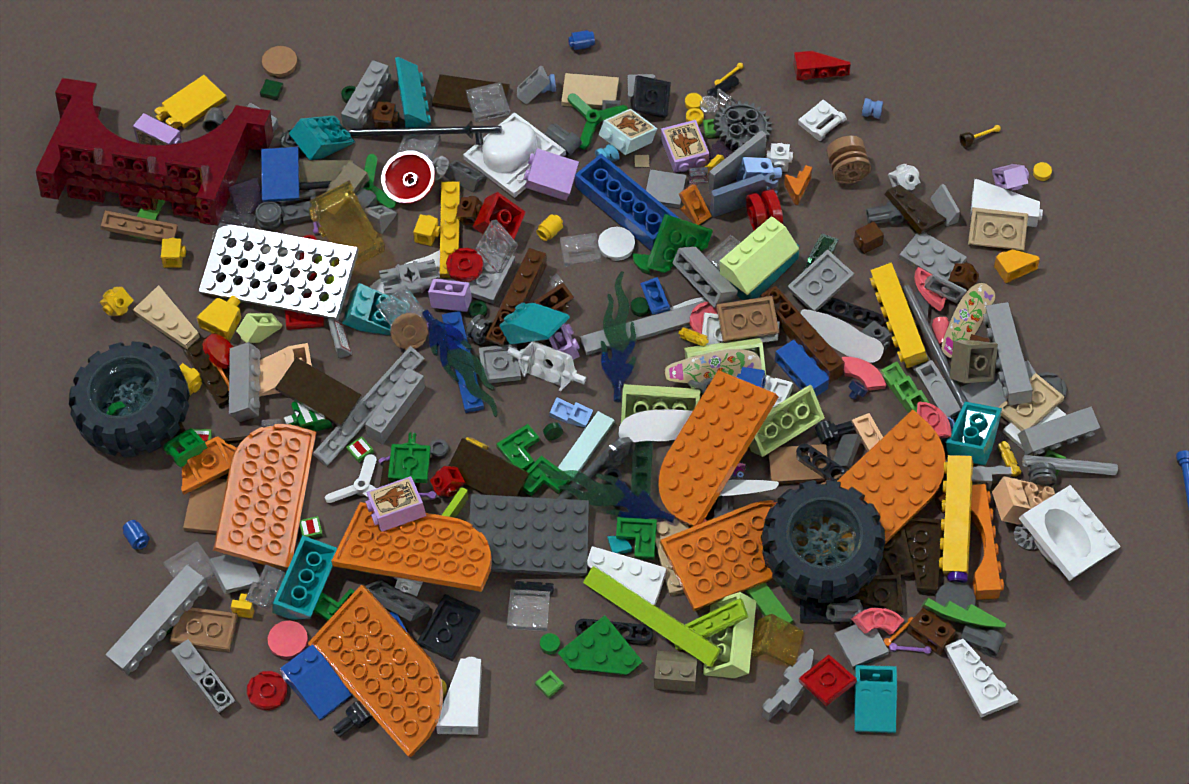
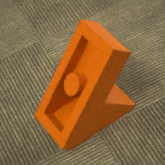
M805 165L803 171H799L797 178L785 175L784 185L795 205L799 204L812 178V167Z
M695 184L678 193L684 204L680 209L693 223L699 225L711 217Z

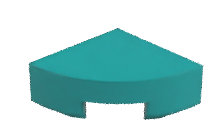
M607 536L611 552L617 554L632 552V547L627 540L617 539L616 536Z

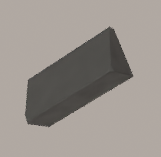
M458 160L450 163L444 174L445 178L452 182H460V186L471 192H474L486 178L484 174Z

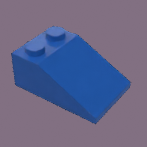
M313 644L280 668L282 678L319 721L352 697L330 664Z

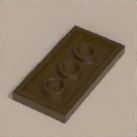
M440 74L432 106L503 116L510 84Z
M297 357L275 387L276 391L339 427L343 426L362 398L360 393Z
M465 438L461 439L449 466L459 469L465 484L486 495L519 497L530 474Z

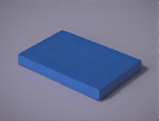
M298 147L261 149L262 201L300 200Z

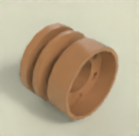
M844 136L834 140L827 147L826 153L831 164L833 177L837 182L845 184L855 183L870 173L871 165L861 138L857 136Z

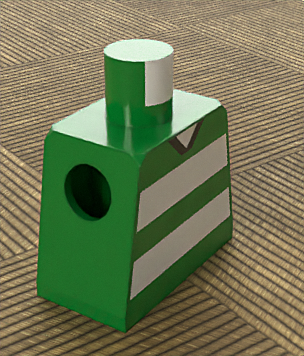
M296 401L291 404L293 414L284 417L285 424L298 425L315 432L332 428V422Z

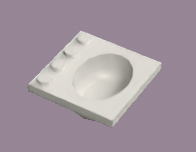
M514 112L498 125L502 126V133L487 134L483 138V144H475L463 154V158L515 198L526 189L524 187L526 181L523 178L526 169L529 170L531 166L528 164L531 153L534 154L538 148L564 157L566 150Z
M1071 485L1019 517V520L1032 534L1041 554L1050 563L1057 566L1069 581L1121 547Z

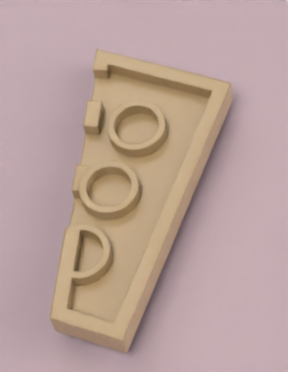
M159 285L133 309L136 316L185 349H188L200 338L197 330Z
M677 518L657 522L655 546L661 566L667 568L665 582L669 596L681 594L684 591L667 559L660 540L689 528L688 524L683 523Z

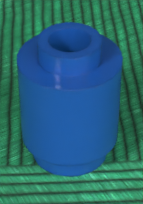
M585 30L571 33V37H568L569 46L573 47L574 50L591 48V46L595 45L593 31Z
M130 520L123 525V534L133 549H143L148 545L150 538L139 522Z

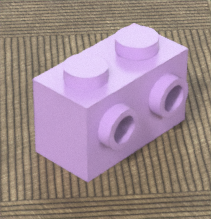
M1011 164L992 169L995 186L1018 190L1023 188L1022 185L1028 184L1029 173L1024 165Z
M433 278L428 291L431 308L467 312L472 300L470 284L468 282Z
M564 323L549 340L553 349L571 355L574 360L580 357L577 351L580 347L577 340L571 336L574 334L570 324L566 325Z

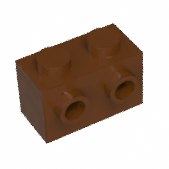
M561 283L533 303L564 312L570 307L569 303L573 300L574 296L566 285Z
M924 607L909 623L907 630L909 635L923 645L929 646L939 656L944 651L945 646L954 640L956 632L950 623L943 622L934 612L928 611Z

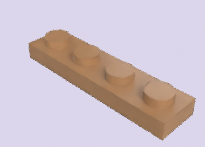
M105 210L101 230L162 242V239L176 238L178 225Z

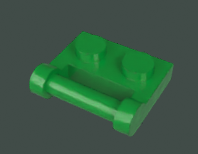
M192 428L168 441L163 446V450L174 458L175 463L179 467L185 466L188 459L200 455L203 450L208 448L203 439ZM179 446L184 450L181 453L176 450Z

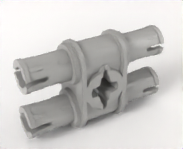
M434 259L419 263L413 261V263L403 265L397 264L395 268L379 270L381 282L394 279L400 280L399 284L383 286L384 294L391 297L397 295L405 297L408 294L423 293L426 289H429L433 278L438 279L439 276L422 278L420 274L436 271Z

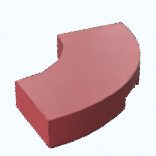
M918 267L914 278L919 292L930 305L941 311L946 298L924 287L925 280L932 274Z
M842 357V360L845 362V377H853L860 380L868 390L886 389V383L882 374L872 364L855 357Z
M918 402L917 413L933 427L939 438L951 437V426L945 413L933 404Z
M869 608L859 612L851 619L864 634L872 629H880L889 635L893 634L905 621L900 615L886 608Z

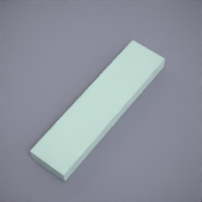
M598 411L558 466L559 469L571 476V480L574 481L614 425V419Z

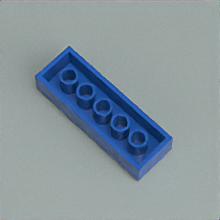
M602 154L575 174V188L623 228L629 230L636 239L651 251L664 214L677 217Z

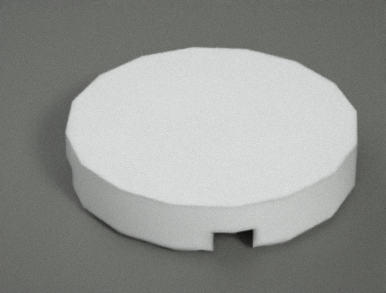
M610 227L599 236V251L605 258H611L613 261L624 260L630 257L635 248L634 236L625 228Z

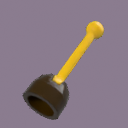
M995 125L994 128L976 135L965 132L959 136L960 143L964 148H967L974 144L975 138L994 131L999 132L1001 127Z

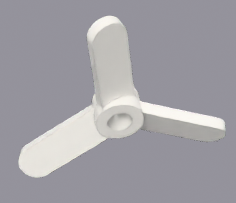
M372 454L367 455L364 459L360 476L354 482V485L327 494L325 496L326 502L332 503L354 494L367 496L366 492L376 489L370 485L376 457Z

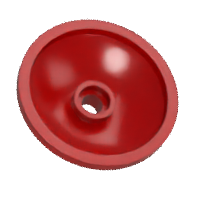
M416 151L401 152L392 157L385 165L381 177L382 187L385 193L395 202L401 204L418 202L426 197L435 183L434 166L422 153Z

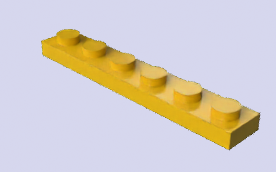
M441 182L440 278H451L447 272L446 261L450 254L459 249V220L456 214L457 206L460 203V182Z

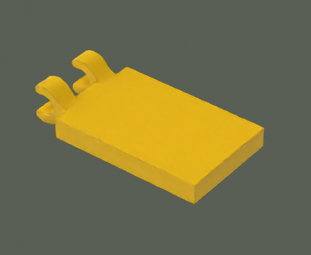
M203 75L162 102V107L154 110L157 114L155 117L161 122L170 115L171 117L165 121L169 126L175 129L182 126L185 129L203 117L211 108L225 102L227 97Z

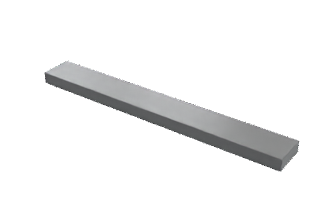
M708 300L580 336V341L585 354L589 355L690 325L689 317L692 310L698 304L708 302Z
M410 346L355 406L343 426H337L312 454L327 467L366 424L405 370L410 368L414 371L425 358Z

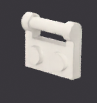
M822 100L798 120V125L818 141H821L828 132L839 123L845 122L847 118L844 113L838 112L825 100ZM830 118H834V119H833L832 121H830L826 126H824L821 130L818 129V128L821 127L824 123H826Z

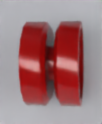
M773 189L763 191L761 197L757 193L746 196V208L753 231L771 216L783 224L780 202Z

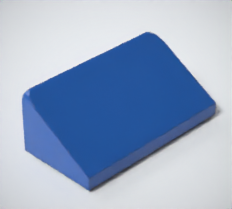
M658 277L640 283L652 315L670 310Z

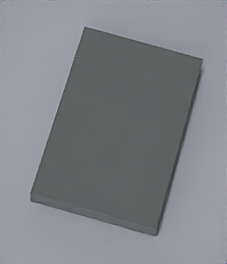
M381 579L365 586L383 607L409 621H413L429 611L430 606L402 592Z

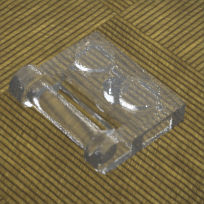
M597 233L560 237L564 267L576 263L601 262Z

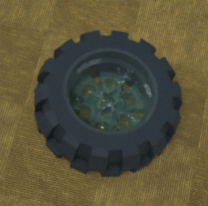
M132 341L129 346H125L122 342L109 345L110 350L103 353L97 351L88 358L89 364L85 368L80 366L74 376L73 383L75 386H71L68 404L71 408L70 415L81 436L89 445L97 447L98 451L113 456L120 452L123 457H137L139 452L144 450L151 453L161 448L160 443L166 438L171 440L180 429L178 422L185 421L190 397L188 383L177 361L172 360L170 354L159 347L153 346L151 348L145 342ZM122 401L126 406L117 416L106 414L109 410L108 408L104 409V407H109L112 403Z
M812 480L800 483L798 489H788L779 496L776 505L770 507L765 518L761 540L765 565L771 569L773 573L772 578L782 588L787 586L793 591V596L805 601L807 597L818 599V603H833L834 598L842 597L846 600L858 594L859 589L862 586L868 585L874 578L882 561L885 530L880 524V514L874 504H868L864 500V494L854 487H851L850 490L840 487L841 482L826 480V484H816V481ZM823 517L830 518L828 525L826 523L823 525ZM800 524L806 530V533L796 529V526ZM817 526L820 530L810 529V527ZM830 529H837V530L839 531V533L834 532V531H829V530H830ZM848 532H851L853 537L842 539V536ZM820 538H823V540H827V542L824 543L823 541H820ZM803 540L807 542V545L800 546L797 542ZM843 546L847 551L840 552L837 547ZM812 558L815 562L809 563L805 559ZM832 561L835 565L827 566L825 562Z

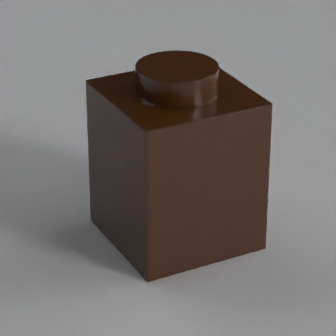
M873 221L855 230L853 242L856 248H860L863 254L883 245L884 234Z

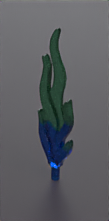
M623 271L620 272L615 282V293L619 306L615 321L612 318L614 300L611 294H608V307L603 320V331L612 352L611 360L608 357L605 342L601 341L600 343L602 349L601 366L611 382L612 388H614V402H621V388H623L624 383L633 372L636 363V357L633 356L629 363L626 364L636 345V332L634 322H631V336L628 339L626 319L629 314L630 305L621 286L624 275Z
M424 310L422 315L429 323V344L434 356H438V346H440V359L446 373L456 382H459L451 366L458 370L465 380L469 393L489 404L494 417H497L498 411L494 399L478 386L474 378L475 372L479 375L487 389L495 390L494 386L488 382L482 363L474 355L458 347L454 340L459 341L468 350H472V346L465 340L457 328L434 319L429 310Z
M541 463L538 464L539 468L551 478L574 481L585 487L589 492H582L570 485L558 486L559 489L568 490L580 500H588L589 504L593 506L616 505L626 507L629 510L628 512L617 509L607 510V514L621 518H661L671 523L674 522L675 515L662 511V508L656 505L651 496L637 485H634L633 488L639 497L622 480L614 476L596 474L598 478L612 483V485L596 482L577 470L553 471Z

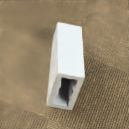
M978 179L974 180L970 220L972 207L1028 213L1027 226L1037 227L1038 220H1042L1043 209H1039L1040 201Z
M475 657L460 659L436 725L437 734L478 735L482 675L481 659Z

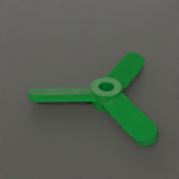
M574 93L569 94L567 98L568 102L587 120L580 138L582 144L579 147L582 150L589 147L595 128L600 122L629 110L626 105H620L598 111L591 109Z
M369 154L364 167V171L369 176V181L365 186L369 187H363V189L372 191L377 196V201L387 208L393 209L397 202L373 184L377 156Z

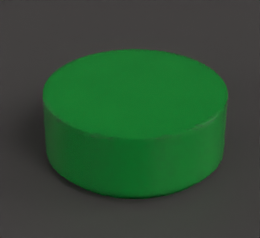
M553 633L543 635L540 639L541 650L545 654L556 653L560 648L559 637Z

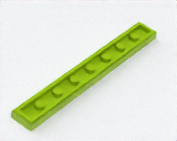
M592 566L583 582L584 584L709 667H712L722 649L598 567Z

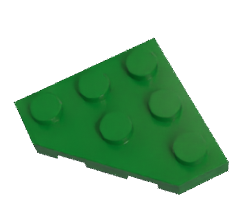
M664 214L646 267L663 273L669 271L674 266L673 260L679 248L697 247L700 251L708 247L713 229Z
M605 615L558 652V655L570 670L629 675L643 663Z

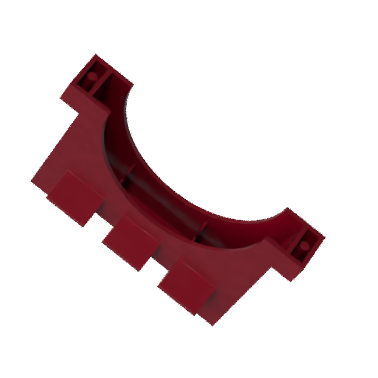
M67 78L61 79L55 91L60 121L36 169L40 195L44 198L59 200L65 185L68 197L103 203L106 191L116 192L119 194L121 206L156 211L158 199L171 201L174 215L199 219L200 223L218 226L249 150L269 149L274 137L271 110L235 105L231 114L222 124L199 138L172 145H147L132 142L112 133L100 122L99 114L101 107L93 106L97 83Z

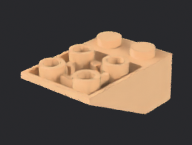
M308 343L288 346L260 360L259 397L280 393L276 391L275 387L296 357L312 366Z
M1004 476L992 491L1001 521L1023 524L1019 517L1055 495V492L1049 486Z

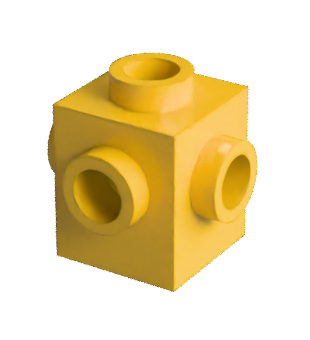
M114 287L103 294V299L99 303L103 306L102 309L107 315L122 316L128 311L127 307L134 300L123 287Z

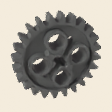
M738 100V103L735 104L731 101L730 105L725 103L724 108L720 107L719 112H716L713 130H716L715 136H720L719 141L725 140L724 146L730 144L731 150L734 147L738 149L760 131L765 132L766 141L769 140L772 131V122H769L770 116H765L766 111L760 112L761 106L755 108V103L748 105V101H745L742 104Z

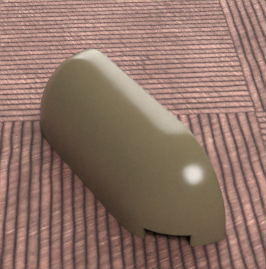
M299 160V182L336 180L340 169L347 165L349 161L353 163V160Z

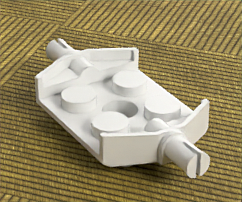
M532 341L525 349L520 351L511 347L508 349L507 355L518 359L524 377L529 373L561 386L559 391L571 381H576L583 385L586 382L587 377L577 374L571 355ZM546 359L550 360L553 366L548 365Z

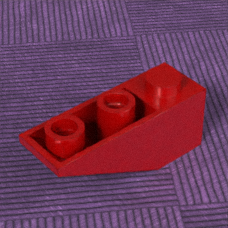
M815 51L794 52L793 64L796 80L850 75L851 63Z

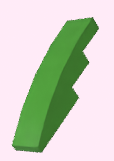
M897 361L880 371L884 380L908 413L912 410L917 412L918 402L929 403L922 390L918 391L910 376L905 375Z
M927 598L921 606L940 617L965 625L969 624L979 628L1002 629L1006 626V623L973 604L968 605L964 609L951 601L942 606Z

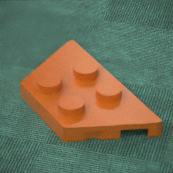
M218 436L206 441L205 443L208 448L203 450L200 455L188 459L187 464L182 468L181 490L183 495L229 473L230 463L237 448L225 443Z

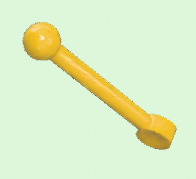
M738 63L737 67L722 79L716 80L715 86L729 78L737 70L743 69V63Z

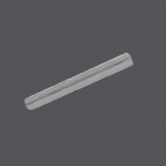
M1024 455L1022 459V465L1025 467L1046 462L1053 464L1055 470L1116 475L1118 473V465L1112 463Z

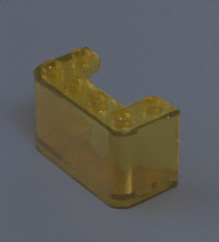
M349 180L310 200V207L308 209L312 221H317L319 225L317 229L322 238L325 237L330 243L357 247L359 249L355 266L385 252V244L381 236L378 237L377 231L372 227ZM340 259L335 260L337 266L340 263Z

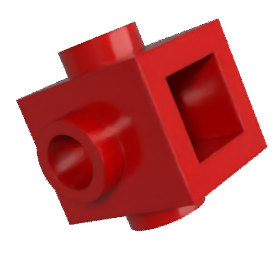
M443 466L430 479L435 493L438 496L446 497L454 496L465 483L459 469L451 466Z

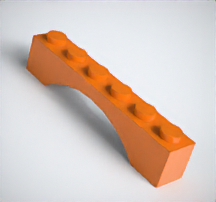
M986 484L972 485L971 517L981 536L984 553L983 560L973 578L976 600L997 599L1000 596V592L1004 590L1003 579L999 578L1001 563L997 561L996 557L999 552L998 544L994 543L996 529L991 524L993 510L992 508L989 509L988 503L991 502L990 491L986 490Z

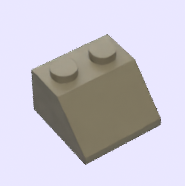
M974 340L953 341L950 379L962 383L994 381L998 344Z
M657 650L654 689L695 692L697 658L690 653Z

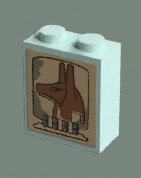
M629 109L604 120L599 136L626 155L652 143L657 128L635 111Z

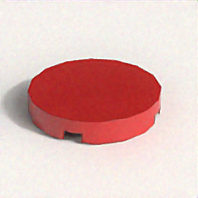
M459 248L448 256L446 261L447 272L456 281H473L482 274L484 268L483 258L474 249Z
M209 335L203 341L204 353H208L210 356L209 360L217 367L223 369L230 367V348H233V345L221 335Z
M262 671L258 673L259 675L253 676L247 685V696L250 703L255 708L263 711L278 708L285 701L288 690L282 676L273 671Z

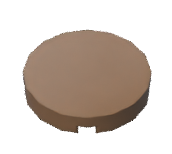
M286 46L272 47L262 56L264 71L270 76H277V78L292 74L298 63L296 53Z
M406 313L394 320L391 325L390 334L392 341L397 347L407 350L411 346L416 349L426 341L428 327L421 316L416 313Z

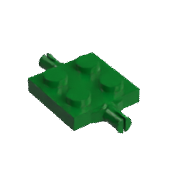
M412 432L408 434V443L392 444L388 473L389 482H396L411 476L414 483H428L431 446L417 444L416 433H413V437Z

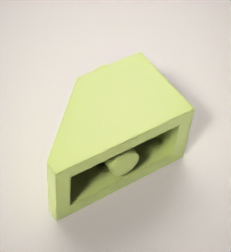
M247 313L236 331L244 342L260 343L281 329L283 325L272 313Z

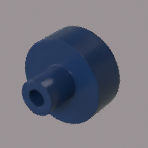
M852 380L848 386L852 390L849 397L854 400L858 395L864 397L868 392L865 386L855 380Z

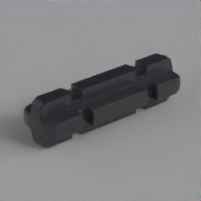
M733 75L722 81L715 88L712 87L707 90L708 97L714 99L718 95L732 89L731 86L735 87L739 84V79L736 75Z
M516 581L515 592L523 593V591H526L529 594H542L543 592L545 595H552L554 584L545 583L544 585L543 582L524 583V581Z

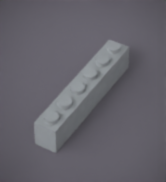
M1009 303L987 305L986 313L983 314L984 325H988L986 329L988 339H991L992 343L998 344L996 369L999 368V382L1004 385L1002 387L1003 397L1008 399L1009 405L1032 402V387Z
M186 565L106 653L109 661L126 675L135 671L139 666V662L152 652L153 647L158 641L164 639L166 632L179 622L181 615L193 606V602L198 596H202L208 586L205 578Z

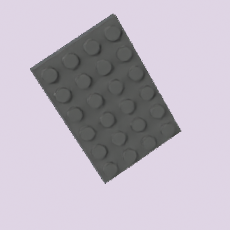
M471 494L469 523L478 532H482L488 541L492 556L490 572L587 576L588 500Z

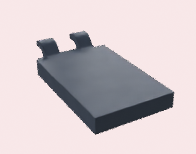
M774 172L768 173L766 176L759 174L712 190L710 206L712 216L716 217L746 207L747 195L757 193L761 197L763 191L776 188L779 181H771L775 177Z

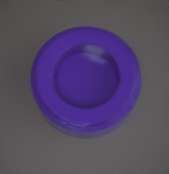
M958 571L949 572L947 581L966 583L968 581V574Z

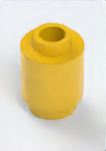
M550 214L538 226L536 230L537 235L543 241L551 240L563 228V220L558 215Z

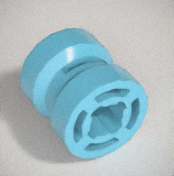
M611 144L606 145V148L595 150L596 157L602 154L613 162L620 159L617 148Z

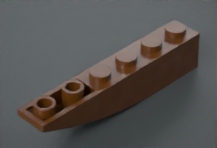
M531 248L528 249L485 340L501 346L505 344L507 339L499 325L507 315L516 310L515 307L517 305L529 303L547 266L546 253Z
M776 286L760 295L761 298L773 297L776 318L780 322L779 325L790 340H795L798 345H802L806 354L810 358L812 357L816 361L817 366L828 374L829 384L844 375L845 362Z

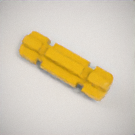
M685 327L681 331L679 330L678 334H680L682 339L701 346H705L709 342V339L704 334Z
M1006 441L999 443L997 447L999 452H1001L1006 467H1011V476L1017 477L1021 474V470L1017 466L1018 463L1013 452L1010 451L1009 444Z

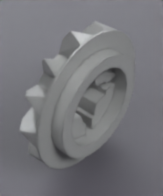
M436 157L432 162L435 169V181L440 179L448 169L449 160L446 157Z
M1019 524L1014 531V538L1017 544L1025 549H1037L1033 536L1027 539L1028 529L1024 524Z

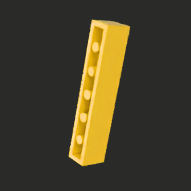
M892 262L872 269L873 277L869 279L873 289H878L875 295L878 303H883V307L880 308L884 318L888 317L889 319L886 322L889 332H894L895 336L891 337L895 348H900V351L897 352L900 362H905L906 367L910 368L929 361Z
M948 455V462H944V474H947V481H943V493H946V500H942V512H945V519H941V531H944V538L940 539V550H943V557L939 559V569H943L942 571L945 576H948V573L953 571L968 574L973 478L972 456Z

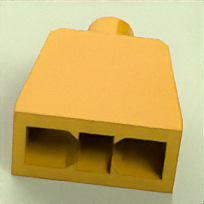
M233 295L227 302L216 298L197 316L199 328L211 334L216 332L230 342L241 320L240 309L237 307L240 304V300Z

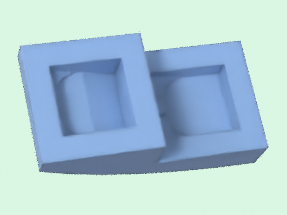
M557 397L548 416L568 424L586 427L593 410L577 402L575 405L570 404Z

